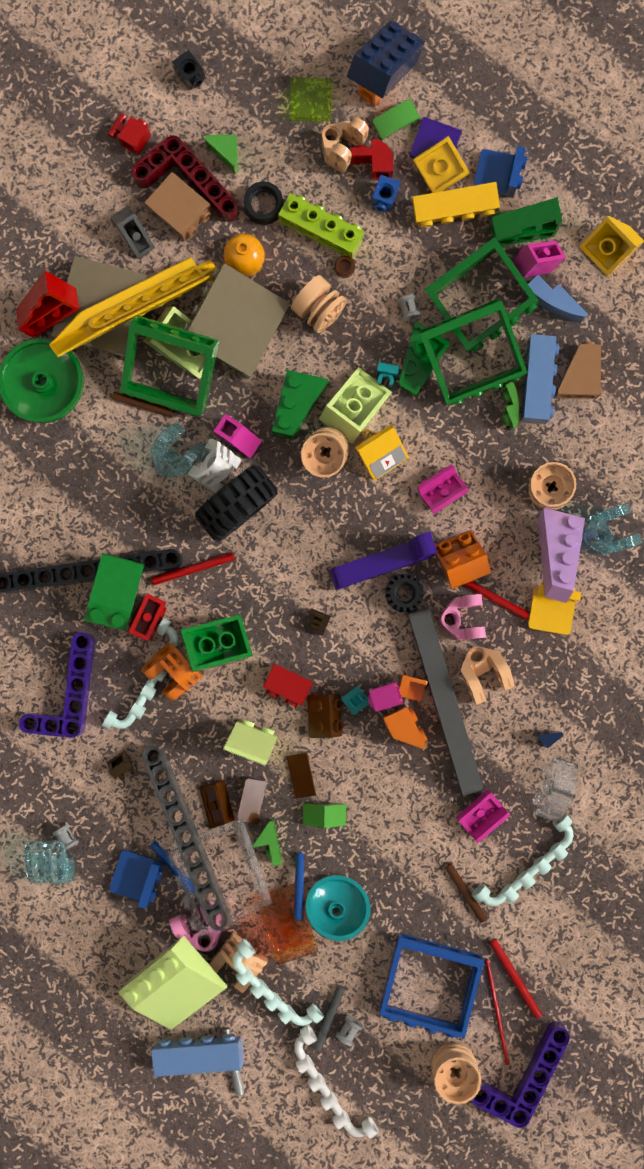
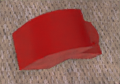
M372 139L371 147L365 145L351 147V164H371L372 180H379L380 175L389 178L393 177V155L390 148L384 142Z

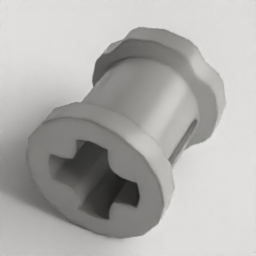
M414 294L403 296L397 300V304L401 306L402 320L404 322L421 316L414 302L416 299Z
M69 824L52 833L59 841L62 852L79 843V840L75 839L70 831Z
M346 1016L345 1024L335 1036L345 1045L352 1046L354 1044V1037L359 1030H362L363 1025L353 1017Z

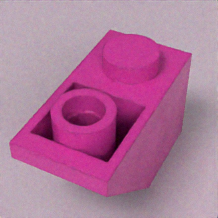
M227 414L223 416L214 429L216 437L249 459H251L262 443L246 427Z
M397 682L375 687L369 691L368 701L370 707H374L375 712L403 703Z

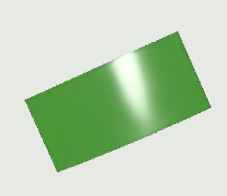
M409 99L389 109L372 121L381 139L384 140L398 130L405 129L419 120L420 116L412 100Z
M514 382L506 384L501 393L504 403L509 404L503 410L502 420L505 426H509L510 431L516 428L519 420V401Z

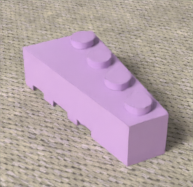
M543 507L537 519V527H539L538 537L542 552L540 556L541 562H543L542 574L545 598L567 603L574 591L585 518Z

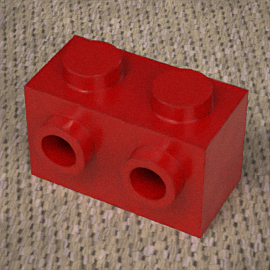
M144 593L126 632L145 641H148L149 638L152 639L158 628L155 626L158 619H162L167 608L164 607L166 602L148 593Z

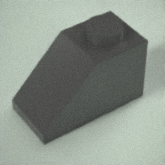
M128 206L110 217L138 259L155 249L154 244L137 216Z

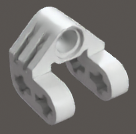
M210 438L205 446V449L210 453L203 461L201 468L193 465L187 475L208 490L216 493L224 486L220 482L230 474L232 468L237 469L242 460L220 442Z

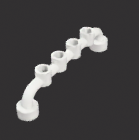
M310 1025L300 1029L301 1035L294 1044V1051L299 1059L295 1062L300 1073L303 1074L307 1071L311 1077L308 1080L311 1090L313 1092L319 1090L323 1095L320 1098L323 1108L326 1111L331 1108L335 1113L332 1120L337 1129L344 1127L354 1137L368 1136L372 1138L379 1133L378 1128L371 1117L361 1122V1128L353 1126L349 1115L341 1108L337 1097L329 1090L325 1079L317 1072L312 1059L303 1050L304 1043L310 1045L317 1041L314 1030Z

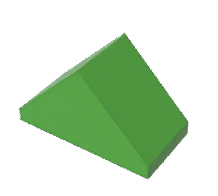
M207 135L204 138L206 147L231 171L237 174V135Z
M303 803V825L320 828L346 826V804Z

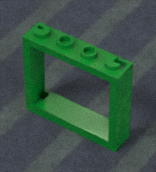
M495 237L425 288V291L445 320L451 318V315L437 295L495 252L500 256L529 298L507 314L511 327L520 321L519 317L523 314L529 315L538 308L536 306L539 304L538 298ZM499 320L470 342L459 327L453 329L468 353L472 351L475 353L484 347L483 343L491 339L493 341L502 334L501 330H503V327Z
M500 298L419 331L447 405L460 404L464 398L469 396L471 398L478 397L483 394L484 390L489 388L491 390L498 389L503 386L504 382L509 380L511 382L518 381L524 374H527L524 361ZM497 312L516 367L449 393L429 339Z
M137 315L129 326L120 392L127 394L129 397L147 400L152 404L167 406L171 410H180L191 416L201 417L207 406L219 340ZM138 334L206 355L197 401L131 381Z

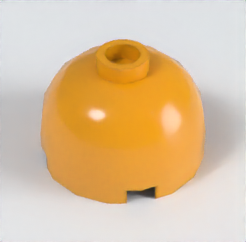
M241 233L234 235L227 241L224 247L223 258L225 264L246 277H250L261 270L265 260V252L262 244L256 237Z

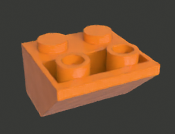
M471 530L435 545L438 552L436 557L451 589L491 573L487 554Z
M404 705L382 716L392 738L421 749L426 747L424 742L427 741V737L423 729L417 728L415 722L418 721V718L413 709H408Z

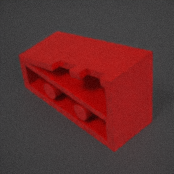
M44 271L16 308L18 330L35 338L79 310L76 288L51 273Z

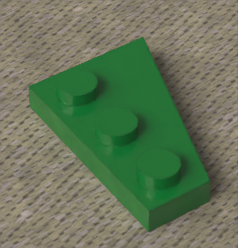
M416 321L398 384L400 388L414 397L417 396L433 372V367L419 333L420 330L426 327ZM440 336L429 339L436 360L439 362L450 346V343Z

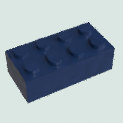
M389 21L354 54L347 78L383 99L416 65L425 41L420 39L417 34L410 33L402 28L400 24Z

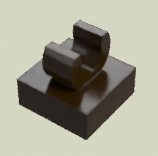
M311 608L303 628L323 636L331 616Z
M125 750L107 762L109 773L114 779L119 777L120 780H125L123 773L127 770L131 774L134 773L130 756Z

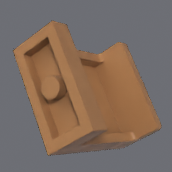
M173 172L144 202L147 211L153 216L156 214L180 235L184 242L196 234L197 227L201 223H206L212 212L210 204Z

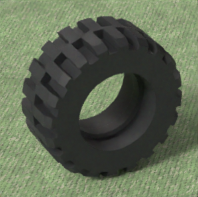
M252 465L211 496L195 512V518L214 541L220 542L265 507L278 494V489L259 466Z

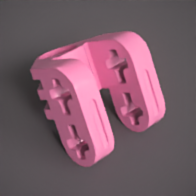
M474 594L453 598L438 618L439 625L457 641L486 638L485 627L459 629L461 618L460 612L457 610L459 608L483 605L482 595ZM447 614H451L454 617V623L451 626L447 625L444 621V617Z
M208 901L210 905L214 904V902ZM200 905V911H201V913H202V916H203L205 922L208 924V922H207V920H206V917H205V915H204V912H203V910H202V907H201V905ZM218 914L216 923L221 927L224 923L220 914ZM178 915L169 920L175 937L180 939L184 935L195 949L210 952L217 946L222 931L204 929L193 936L185 916ZM208 935L211 941L209 946L204 948L201 945V939Z

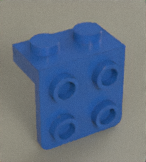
M517 146L514 155L483 149L480 153L473 186L497 182L498 195L513 198L516 189H520L523 176H520V172L526 166L528 158L524 156L526 148Z
M123 850L111 881L110 891L139 901L138 906L146 909L150 903L153 904L157 895L155 890L156 883L161 882L164 870L161 869L163 862Z

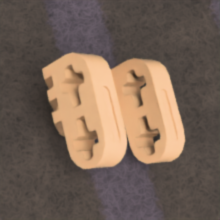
M354 117L351 122L344 121L329 124L323 128L321 145L325 163L341 173H344L349 166L352 155L346 146L340 144L342 138L355 146L363 145L367 139L369 127L362 119ZM332 135L336 139L328 140L326 137Z
M474 647L468 651L461 673L475 705L486 701L477 676L490 671L492 667L504 691L515 686L510 668L498 650Z
M235 932L230 935L209 963L216 973L225 962L235 970L233 967V957L238 951L237 944L242 941V938ZM255 952L249 959L245 957L242 959V964L249 967L256 977L268 962V958L260 952L258 954ZM237 980L234 987L241 993H244L250 983L248 982L243 986Z

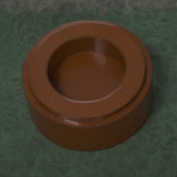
M349 256L339 257L334 266L336 274L341 278L351 277L355 272L354 260Z

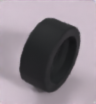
M266 181L251 185L244 196L245 211L250 220L256 224L268 225L279 219L278 214L284 205L282 192L279 188ZM266 192L274 196L276 207L272 212L259 214L254 211L252 199L258 193Z

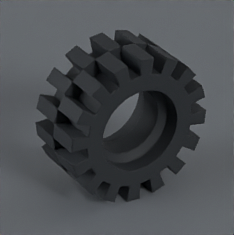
M399 574L392 578L386 587L385 597L387 603L392 609L401 613L413 611L423 601L424 587L421 585L420 580L416 579L413 575ZM402 585L409 586L413 591L412 598L406 602L399 600L396 595L398 587Z

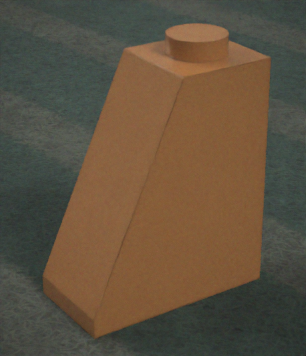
M587 341L577 347L559 383L554 398L597 399L601 395V345Z

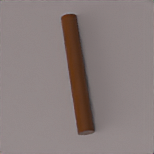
M114 392L112 395V400L173 418L175 410L118 392Z
M450 863L445 867L446 871L480 923L485 922L488 919L472 897V893L453 864Z

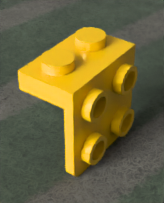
M543 582L541 585L534 586L528 627L530 629L563 635L570 634L575 602L580 601L581 592L575 591L576 588L574 587L572 595L567 603L545 598Z

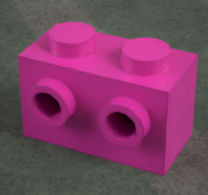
M555 240L524 246L519 250V254L513 259V262L522 277L525 278L551 273L566 257Z

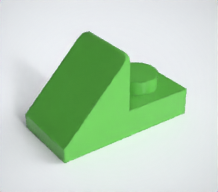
M270 819L252 845V848L269 845V848H266L268 861L272 860L273 866L282 865V857L275 821Z

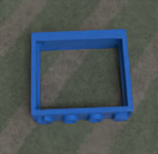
M398 933L379 1006V1015L389 1019L391 1022H394L395 1019L403 1021V1024L415 1028L416 1025L425 1027L424 1029L431 1033L439 1031L446 1033V1036L450 1038H465L484 958L476 953ZM402 947L472 966L458 1024L388 1005Z

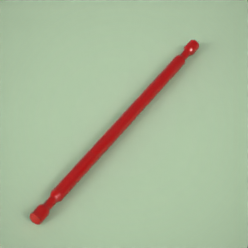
M487 959L485 964L487 966L502 1049L505 1055V1064L509 1065L510 1062L507 1056L508 1052L492 972L489 966L490 962Z

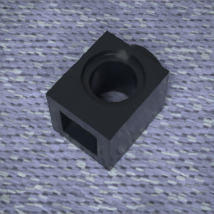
M189 50L172 61L174 72L188 90H191L193 87H199L203 80H205L203 68ZM187 71H194L192 74H186Z

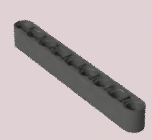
M428 607L408 612L409 623L462 796L482 791L481 778Z
M149 746L143 752V761L208 925L216 931L226 930L232 924V915L167 754L156 746ZM154 752H158V759L155 762H152V754ZM165 771L167 775L166 779L163 782H160L159 775L161 772ZM173 791L174 799L168 802L167 794ZM181 811L183 817L181 821L176 822L175 814ZM189 831L191 838L185 843L183 841V834ZM197 851L199 854V860L196 863H193L191 861V855L193 852ZM202 872H206L208 877L204 884H201L199 881V876ZM210 893H214L216 896V901L213 905H210L207 901ZM218 914H222L225 919L221 927L216 923Z

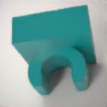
M379 362L376 373L379 376L378 385H381L383 378H388L390 381L389 387H392L394 379H397L399 366Z
M356 686L341 698L353 715L369 705L368 698L359 686Z

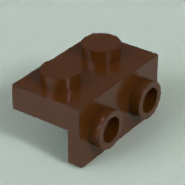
M340 694L307 695L309 738H334L342 736L343 722L341 721L342 702Z

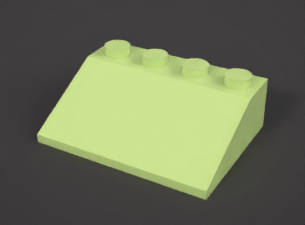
M183 935L131 977L118 993L133 1010L172 1030L225 990L227 985Z

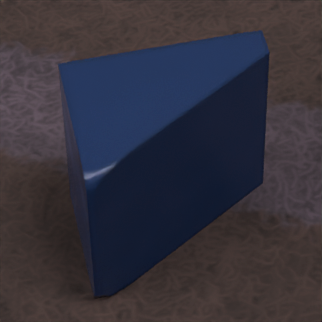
M560 731L534 734L545 748L552 746L564 735Z

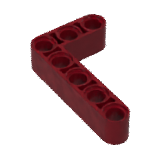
M175 135L166 137L133 166L132 175L135 183L143 189L150 187L175 166L224 221L232 222L238 217L236 200L184 142ZM172 147H178L176 151H170ZM157 160H163L161 164H154ZM185 162H192L190 166H183ZM142 173L147 174L144 178H138ZM201 176L206 177L204 181H197V178ZM215 191L220 193L216 197L210 196V194ZM226 207H233V210L230 212L224 211Z

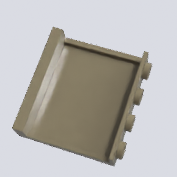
M74 256L67 283L74 286L77 290L79 310L55 324L51 336L55 339L79 312L147 279L148 275ZM131 321L82 346L123 356L125 359Z
M224 263L220 268L216 267L211 275V278L214 279L210 286L206 285L201 294V297H203L201 304L195 305L191 312V315L194 317L190 324L186 322L183 329L219 340L216 359L240 372V376L248 379L255 371L290 303Z

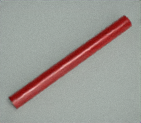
M233 552L152 577V582L155 586L234 561L235 558Z
M473 581L463 584L468 589L481 594L483 597L525 620L529 619L530 612Z
M496 938L489 942L490 946L534 1018H540L542 1012Z

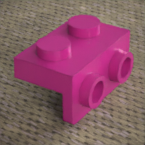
M452 464L440 469L437 474L429 479H425L417 486L421 499L433 514H436L469 492L468 487L457 475Z
M487 789L459 813L456 818L474 840L479 843L497 826L502 824L510 814Z

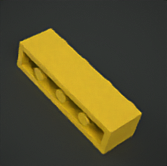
M497 182L413 196L412 206L415 225H421V228L433 226L434 222L441 221V224H449L457 218H462V221L474 219V215L482 214L483 217L495 215V212L500 208Z

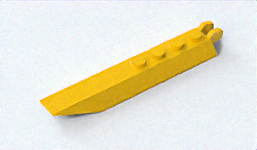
M189 257L79 312L49 346L56 356L59 357L133 320L137 315L143 316L145 313L164 305L174 298L182 296L192 289L200 287L208 281L213 282L214 279L211 278V275L216 267L211 261H206V263L204 262L197 266L192 257Z

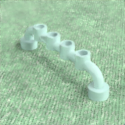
M163 618L156 633L164 636L165 633L168 634L170 637L169 643H173L177 647L179 642L178 634L170 626L171 621ZM164 669L155 678L148 679L124 720L116 719L118 714L110 711L102 726L109 730L111 727L124 729L129 727L136 718L141 719L146 710L143 707L147 699L152 700L157 691L153 687L157 680L162 682L167 671Z
M563 814L553 823L559 832H565L563 840L555 843L549 852L536 859L528 870L521 872L512 884L505 886L498 896L490 897V890L485 884L478 886L472 892V897L477 903L484 902L489 906H498L506 900L509 903L514 902L519 897V894L516 892L522 886L528 889L534 885L535 880L533 876L538 872L541 875L548 873L552 868L549 863L554 858L558 861L564 859L568 854L565 849L571 844L574 836L573 829L570 826L572 820L569 816Z
M246 939L237 944L238 951L233 957V967L238 972L236 978L243 986L249 982L252 985L250 990L256 998L259 999L263 995L266 998L264 1003L270 1011L273 1012L277 1008L280 1011L278 1016L283 1023L287 1024L291 1021L296 1025L305 1026L313 1021L319 1023L324 1018L323 1013L315 1004L310 1005L306 1009L308 1013L306 1016H298L290 1005H286L277 993L272 992L263 980L258 979L249 967L242 964L243 957L249 959L255 953L251 944Z

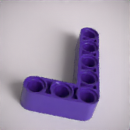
M426 532L413 537L410 542L334 567L329 570L335 590H339L434 557L438 552L431 532Z
M80 632L72 638L63 716L38 713L25 714L19 720L21 731L28 734L67 738L80 736L84 732L95 640L91 634ZM83 636L88 640L85 648H81L79 645V639ZM81 657L85 660V667L83 669H79L76 665L77 660ZM77 679L83 682V687L79 691L74 687V682ZM74 700L80 703L81 707L78 712L72 709V702ZM30 717L35 720V727L33 729H30L27 725V720ZM51 719L57 724L55 731H51L48 727ZM72 721L78 725L76 733H72L69 729Z
M558 1021L551 1022L547 1026L513 1097L481 1080L480 1089L484 1090V1094L482 1096H475L472 1099L473 1104L517 1128L526 1127L569 1043L570 1035L565 1026ZM556 1031H563L561 1037L553 1038ZM546 1051H553L549 1058L543 1057ZM536 1071H543L540 1077H533ZM526 1091H533L530 1097H524ZM503 1100L504 1103L502 1106H494V1103L496 1101ZM516 1111H523L522 1116L514 1117Z

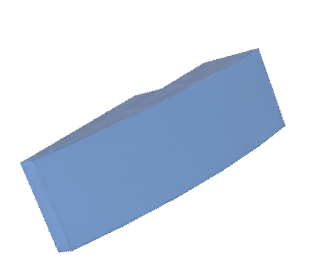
M539 275L528 284L539 300L537 305L548 312L579 323L587 317L588 313L559 284L552 289Z

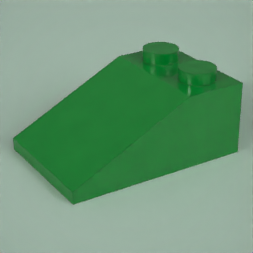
M102 553L84 620L126 631L144 564Z
M241 614L179 630L191 672L232 664L253 656Z

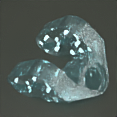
M177 422L164 429L150 449L156 471L162 477L184 476L193 465L199 464L209 453L205 449L206 444L202 441L189 449L183 457L174 451H170L169 448L179 441L186 430Z
M629 503L590 516L583 534L585 544L604 556L642 544L639 533L612 542L613 536L609 525L606 524L607 521L632 513Z
M55 840L48 841L45 844L42 841H30L26 844L24 854L26 875L29 882L63 884L76 879L74 856L66 857V848L63 842ZM38 848V852L34 854L33 849ZM56 848L57 852L52 854V849ZM40 869V874L36 876L35 871Z

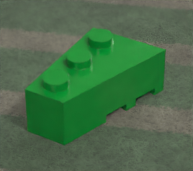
M558 197L506 213L500 212L491 217L489 223L492 239L495 237L502 247L555 237L563 222Z
M291 370L286 371L272 429L273 436L289 440L295 439L324 390H326L328 379Z

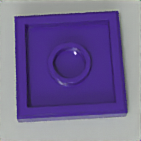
M423 117L409 158H416L448 136L456 148L462 130Z

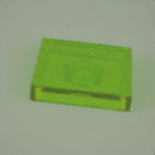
M332 78L290 79V121L331 122Z

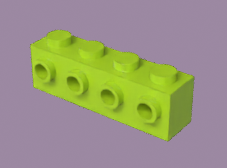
M290 193L278 214L279 223L352 259L364 239V231H362L360 226L345 222L341 216L326 212L318 204L312 205L308 203L301 195L295 196Z

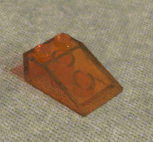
M295 884L257 896L270 947L277 966L319 952L312 927L306 917L304 901L303 920H294Z

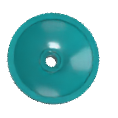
M334 875L319 880L310 889L306 898L305 912L310 926L317 934L331 941H347L356 937L366 927L370 917V901L365 890L356 881L345 876ZM332 910H337L339 915L335 916Z

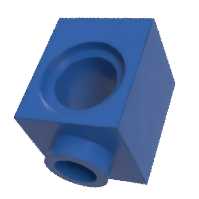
M380 175L372 196L371 205L380 212H391L399 191L400 181ZM387 193L390 197L382 198L380 194Z

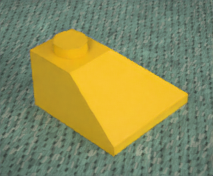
M608 215L579 248L608 277L638 249L644 240L629 225Z

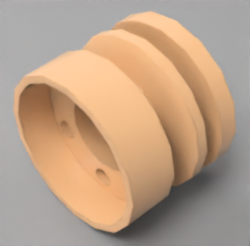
M321 275L314 277L308 282L291 305V309L300 318L310 315L307 324L309 326L314 325L313 330L316 333H321L333 324L347 303V299L344 296L339 297L337 290L328 294L331 284Z
M322 427L314 431L305 441L301 450V460L305 469L312 475L320 478L331 477L337 474L347 461L350 452L349 442L341 431L332 427ZM324 448H331L330 452H323Z
M548 462L541 465L534 472L528 486L531 501L540 509L544 507L556 511L563 508L571 500L576 490V478L573 471L566 465L558 462ZM551 484H554V490H556V492L552 491L551 493H549L547 491L548 487L546 485L550 486Z
M456 1042L446 1043L436 1050L432 1057L431 1069L439 1095L447 1102L462 1104L472 1100L479 1092L481 1086V1074L472 1051L464 1044Z

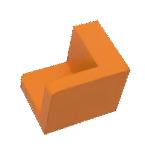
M401 675L399 684L401 697L422 701L428 681Z

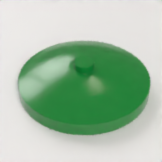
M31 339L17 345L7 354L0 366V395L3 402L15 415L32 423L45 424L62 419L76 407L84 389V374L78 359L71 351L57 357L49 346L53 341L50 339Z

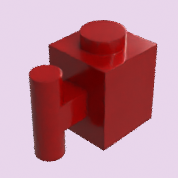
M120 113L107 135L114 139L119 133L118 139L121 146L139 156L151 137L149 125L140 118L137 120L132 116L124 124L127 117Z

